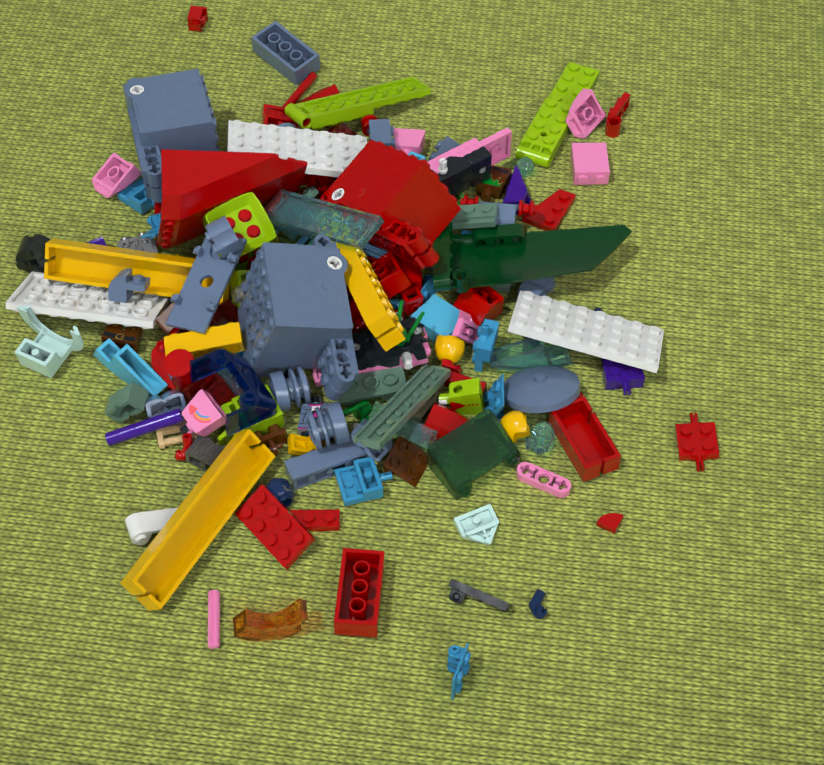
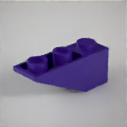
M515 166L511 174L509 186H507L506 196L503 198V203L519 206L521 199L523 203L529 204L531 197L518 166Z

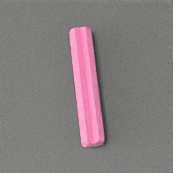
M210 590L208 592V647L210 649L220 647V592L218 590Z

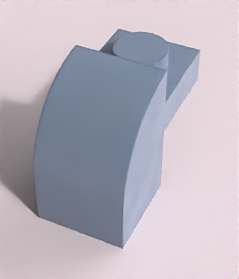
M132 268L121 270L109 284L108 301L127 303L133 296V291L145 292L150 286V278L143 275H132Z

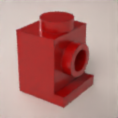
M190 7L187 17L189 31H202L203 25H206V21H208L207 7Z
M417 285L400 292V300H403V311L406 316H411L423 305L424 297ZM414 295L413 298H407L408 296Z

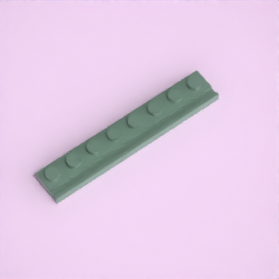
M498 203L459 205L461 210L451 221L453 229L495 227L499 210Z
M425 363L353 436V442L355 444L361 442L362 446L373 450H381L451 376V369L436 365L430 367L428 363Z

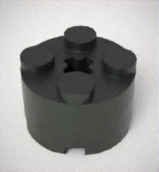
M34 234L31 237H28L29 235L24 236L16 255L17 268L29 273L32 271L44 273L45 262L50 260L45 259V243L51 239L40 234Z

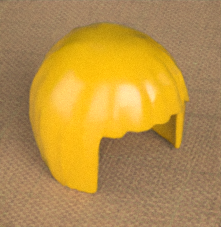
M451 335L437 336L435 340V353L441 363L443 359H448L452 361V364H455L462 358L465 351L464 340Z
M514 410L502 417L500 433L506 441L515 443L518 438L530 436L526 414Z

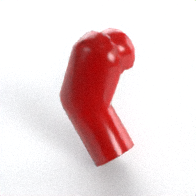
M190 433L182 435L183 449L177 450L175 453V459L178 461H186L185 452L192 444V435Z

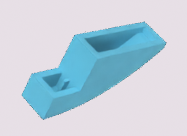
M109 338L93 354L127 384L134 382L147 390L148 396L158 395L168 385L128 344L120 349Z

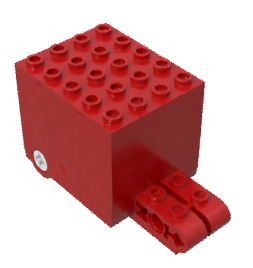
M370 140L320 198L322 202L320 204L321 208L329 216L337 213L340 218L344 217L350 230L352 229L361 241L386 252L391 251L394 256L421 269L431 267L437 263L439 254L432 247L434 245L433 242L461 210L457 204L458 200L449 194L448 187L439 181L440 177L431 171L430 164L426 160H419L412 154L409 156L402 150L397 151L391 145L386 146L381 141L376 142L374 140Z

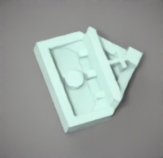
M491 504L455 517L453 522L462 538L490 545L499 520Z

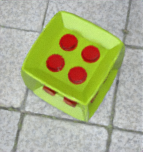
M253 192L237 196L213 208L203 217L204 229L207 232L206 225L225 215L237 238L247 240L233 272L246 270L248 260L257 254V250H260L263 242L279 243L272 222Z

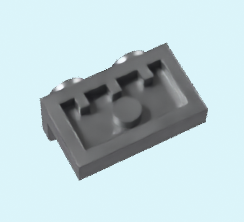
M146 232L138 234L137 237L130 238L127 236L117 241L119 248L158 253L154 238H141Z

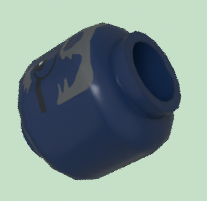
M273 478L269 481L267 488L285 507L291 505L295 491L289 481L285 478Z

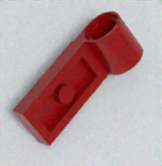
M624 92L621 98L618 97L615 106L610 108L606 119V136L610 138L619 136L622 122L621 117L629 107L631 94Z

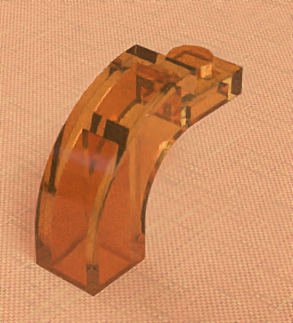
M299 598L285 609L274 613L243 610L233 618L234 637L262 642L287 638L300 632L301 624L308 620L306 600Z

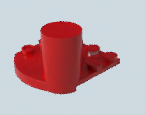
M173 328L167 336H170L174 333L181 334L189 331L179 328ZM163 339L158 341L152 349L151 363L153 370L168 384L167 389L179 390L183 396L191 397L196 395L232 359L235 353L196 361L189 351L176 349L166 356Z

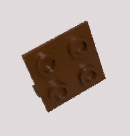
M399 435L382 466H384V473L391 471L392 475L396 474L413 487H416L431 456Z

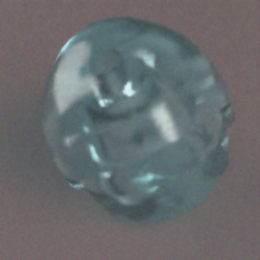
M529 157L519 159L515 165L518 166L523 178L529 177L534 169V163Z

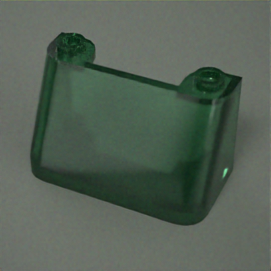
M490 409L484 410L435 441L427 450L429 469L456 501L467 497L472 491V482L501 463L505 466H514L521 459L519 450L497 416Z

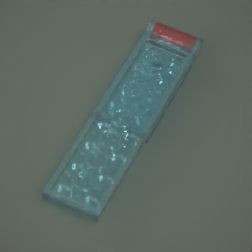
M282 188L264 208L275 228L315 239L319 234H324L331 241L361 250L385 222L378 215L293 193Z

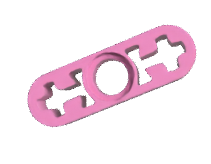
M522 462L517 466L516 476L521 482L559 498H565L570 494L571 482L568 479L529 462ZM547 477L549 482L541 483L538 478ZM561 486H565L562 490L558 489Z

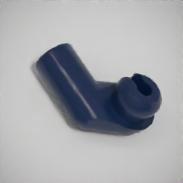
M539 589L535 591L528 606L535 618L542 619L547 615V609H544V606L541 605L545 593Z

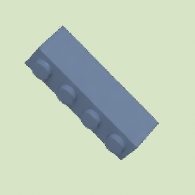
M350 437L349 442L339 445L336 443L330 444L329 448L325 446L319 451L311 450L298 457H291L284 461L285 473L295 491L335 476L334 469L352 466L354 460L367 458V453L363 447L355 444Z

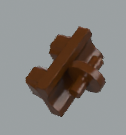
M278 424L269 426V434L262 435L261 431L253 432L261 440L259 444L253 446L265 444L275 456H278L277 450L283 448V445L288 443L285 428L281 429Z

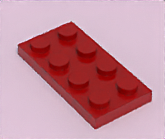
M263 484L235 513L286 569H289L315 540L309 531Z

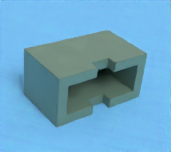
M134 382L110 395L105 415L118 423L124 422L129 419L131 414L134 416L144 410L148 391Z

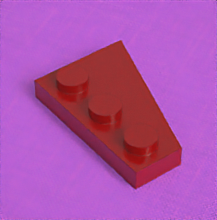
M562 189L557 190L537 205L536 215L529 218L528 214H525L522 217V222L545 231L557 230L573 204L576 194Z

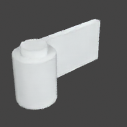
M178 508L138 512L129 515L125 519V524L131 542L136 545H145L150 540L152 533H159Z

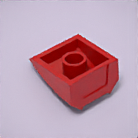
M435 403L425 422L422 442L460 453L458 444L461 437L468 431H476L477 426L459 412Z

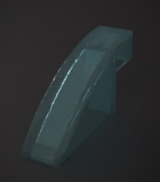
M532 338L494 349L490 360L491 368L505 371H521L535 366L563 367L573 364L568 348L557 345L547 347L546 342Z
M376 401L368 419H371L384 404ZM411 417L396 434L426 449H430L438 431Z

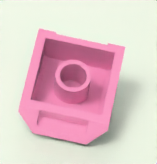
M583 88L573 101L565 121L575 137L586 138L606 117L593 90Z
M113 153L92 178V183L95 191L106 198H110L131 185L141 175V171L134 164L125 161L119 155Z

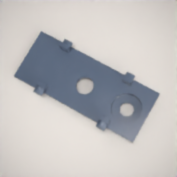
M205 237L202 246L194 248L193 254H197V257L180 294H173L171 297V302H175L166 322L167 326L206 334L246 245V239L238 238L243 248L234 253L229 252L225 258L220 257L219 254L216 255L211 246L214 242L209 243L207 237ZM205 278H213L214 281L211 286L202 287L201 284Z

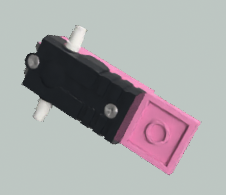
M507 127L484 138L480 142L476 138L466 141L428 161L430 169L440 177L439 181L448 187L449 194L456 196L468 190L469 187H474L477 183L480 184L485 179L491 178V166L511 156L512 131Z
M401 317L400 323L406 329L407 334L416 321L415 317L403 320V317ZM418 324L410 338V342H405L403 346H394L386 352L370 330L352 334L359 374L403 366V369H411L414 366L429 363L427 357L430 356L431 349L427 341L428 336L424 324ZM312 369L316 387L323 386L320 382L321 369Z

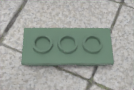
M403 366L360 373L348 392L344 393L339 400V403L343 404L345 408L367 399L381 397L382 401L391 399L406 383Z

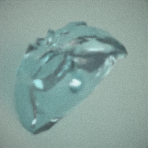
M543 421L533 428L530 436L525 439L526 450L531 448L536 455L542 456L543 453L550 452L554 448L555 432L550 423Z

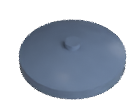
M558 366L526 368L514 373L504 382V401L515 410L526 413H546L562 409L574 402L580 394L578 376L571 370Z

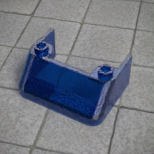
M217 349L189 361L190 380L192 383L227 368L242 389L243 393L239 397V403L242 408L226 415L227 436L275 415L277 410L276 401L244 357L224 349Z

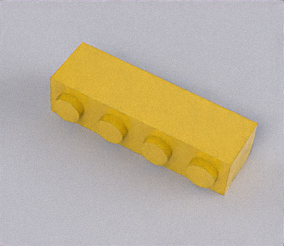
M230 322L221 326H210L206 334L189 331L181 334L174 333L164 337L166 356L173 350L185 349L197 361L245 351L243 331L239 322Z

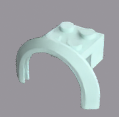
M19 306L17 309L21 317L38 333V336L34 341L25 338L14 353L21 365L52 378L71 351L83 349L84 342L76 326H73L74 331H69L73 339L64 338L43 325L35 316L30 306Z

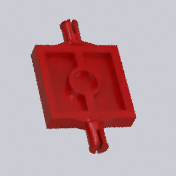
M692 412L689 414L690 423L675 424L679 461H695L696 471L700 472L701 468L702 472L705 470V460L719 459L715 422H698V414L694 412L693 417Z

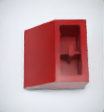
M490 286L475 287L466 293H460L453 306L470 314L474 323L481 326L484 319L493 320L503 312L504 297Z

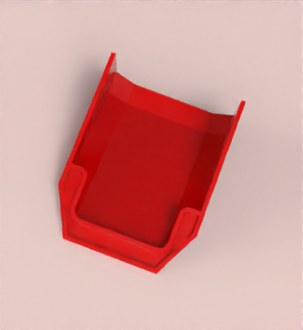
M161 149L162 202H154V215L161 213L158 236L155 237L156 246L169 249L203 235L206 232L203 225L204 215L213 208L242 194L253 192L263 208L269 206L280 192L285 194L287 198L296 194L306 171L307 162L290 157L287 160L281 159L279 154Z

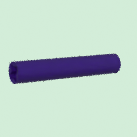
M178 408L105 433V438L108 445L112 446L183 422L184 417L181 409Z

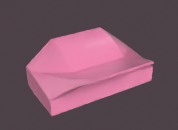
M459 309L458 319L451 336H456L464 340L465 343L473 345L474 341L478 340L477 332L479 326L474 323L470 314Z

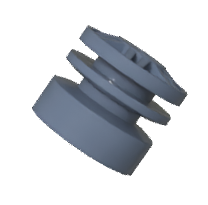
M302 366L296 367V376L293 369L289 368L288 378H285L281 370L268 374L271 392L282 412L291 410V401L293 400L297 408H301V398L304 404L311 403L310 385Z
M338 401L326 405L325 415H322L318 407L315 408L317 417H313L311 410H306L307 430L317 451L322 450L321 440H324L327 448L330 447L331 437L334 438L337 445L350 441L346 420Z

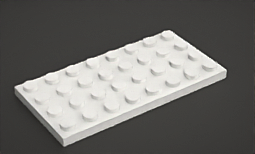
M240 120L228 121L227 152L279 154L281 159L287 160L290 157L306 161L308 165L305 174L339 177L367 144V137L361 135L353 136L344 133L337 134L327 131L296 129L290 126L280 127L273 124L264 125L257 122H242Z
M32 271L5 304L6 309L13 310L14 312H19L17 307L28 305L35 315L47 314L51 317L62 316L69 319H85L88 322L100 321L106 324L115 323L126 327L138 326L143 329H150L156 325V318L168 306L171 297L133 292V296L127 303L108 301V288L44 279V273Z
M521 290L507 331L657 373L664 334V330L657 326L644 325L639 321L626 320L621 316L608 315L603 311L590 310L585 306H575L566 301H557L548 296H539L530 291Z

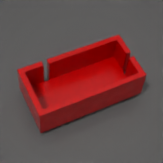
M585 396L576 399L562 409L549 412L548 424L583 482L598 477L600 472L604 475L619 469L621 459L619 451L595 412L592 413L593 409Z

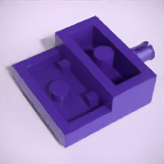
M601 358L605 390L623 389V394L625 396L628 394L629 396L632 393L630 388H643L645 380L643 369Z

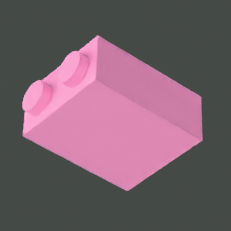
M572 143L570 157L573 184H608L610 170L606 143Z

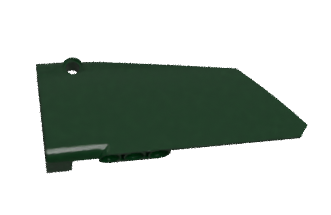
M450 222L433 242V248L439 254V260L433 265L434 291L456 290L458 293H466L475 287H487L592 271L611 255L632 231L625 225L525 232L524 226L521 224L496 225L495 227L474 228L471 234L455 235L452 222Z

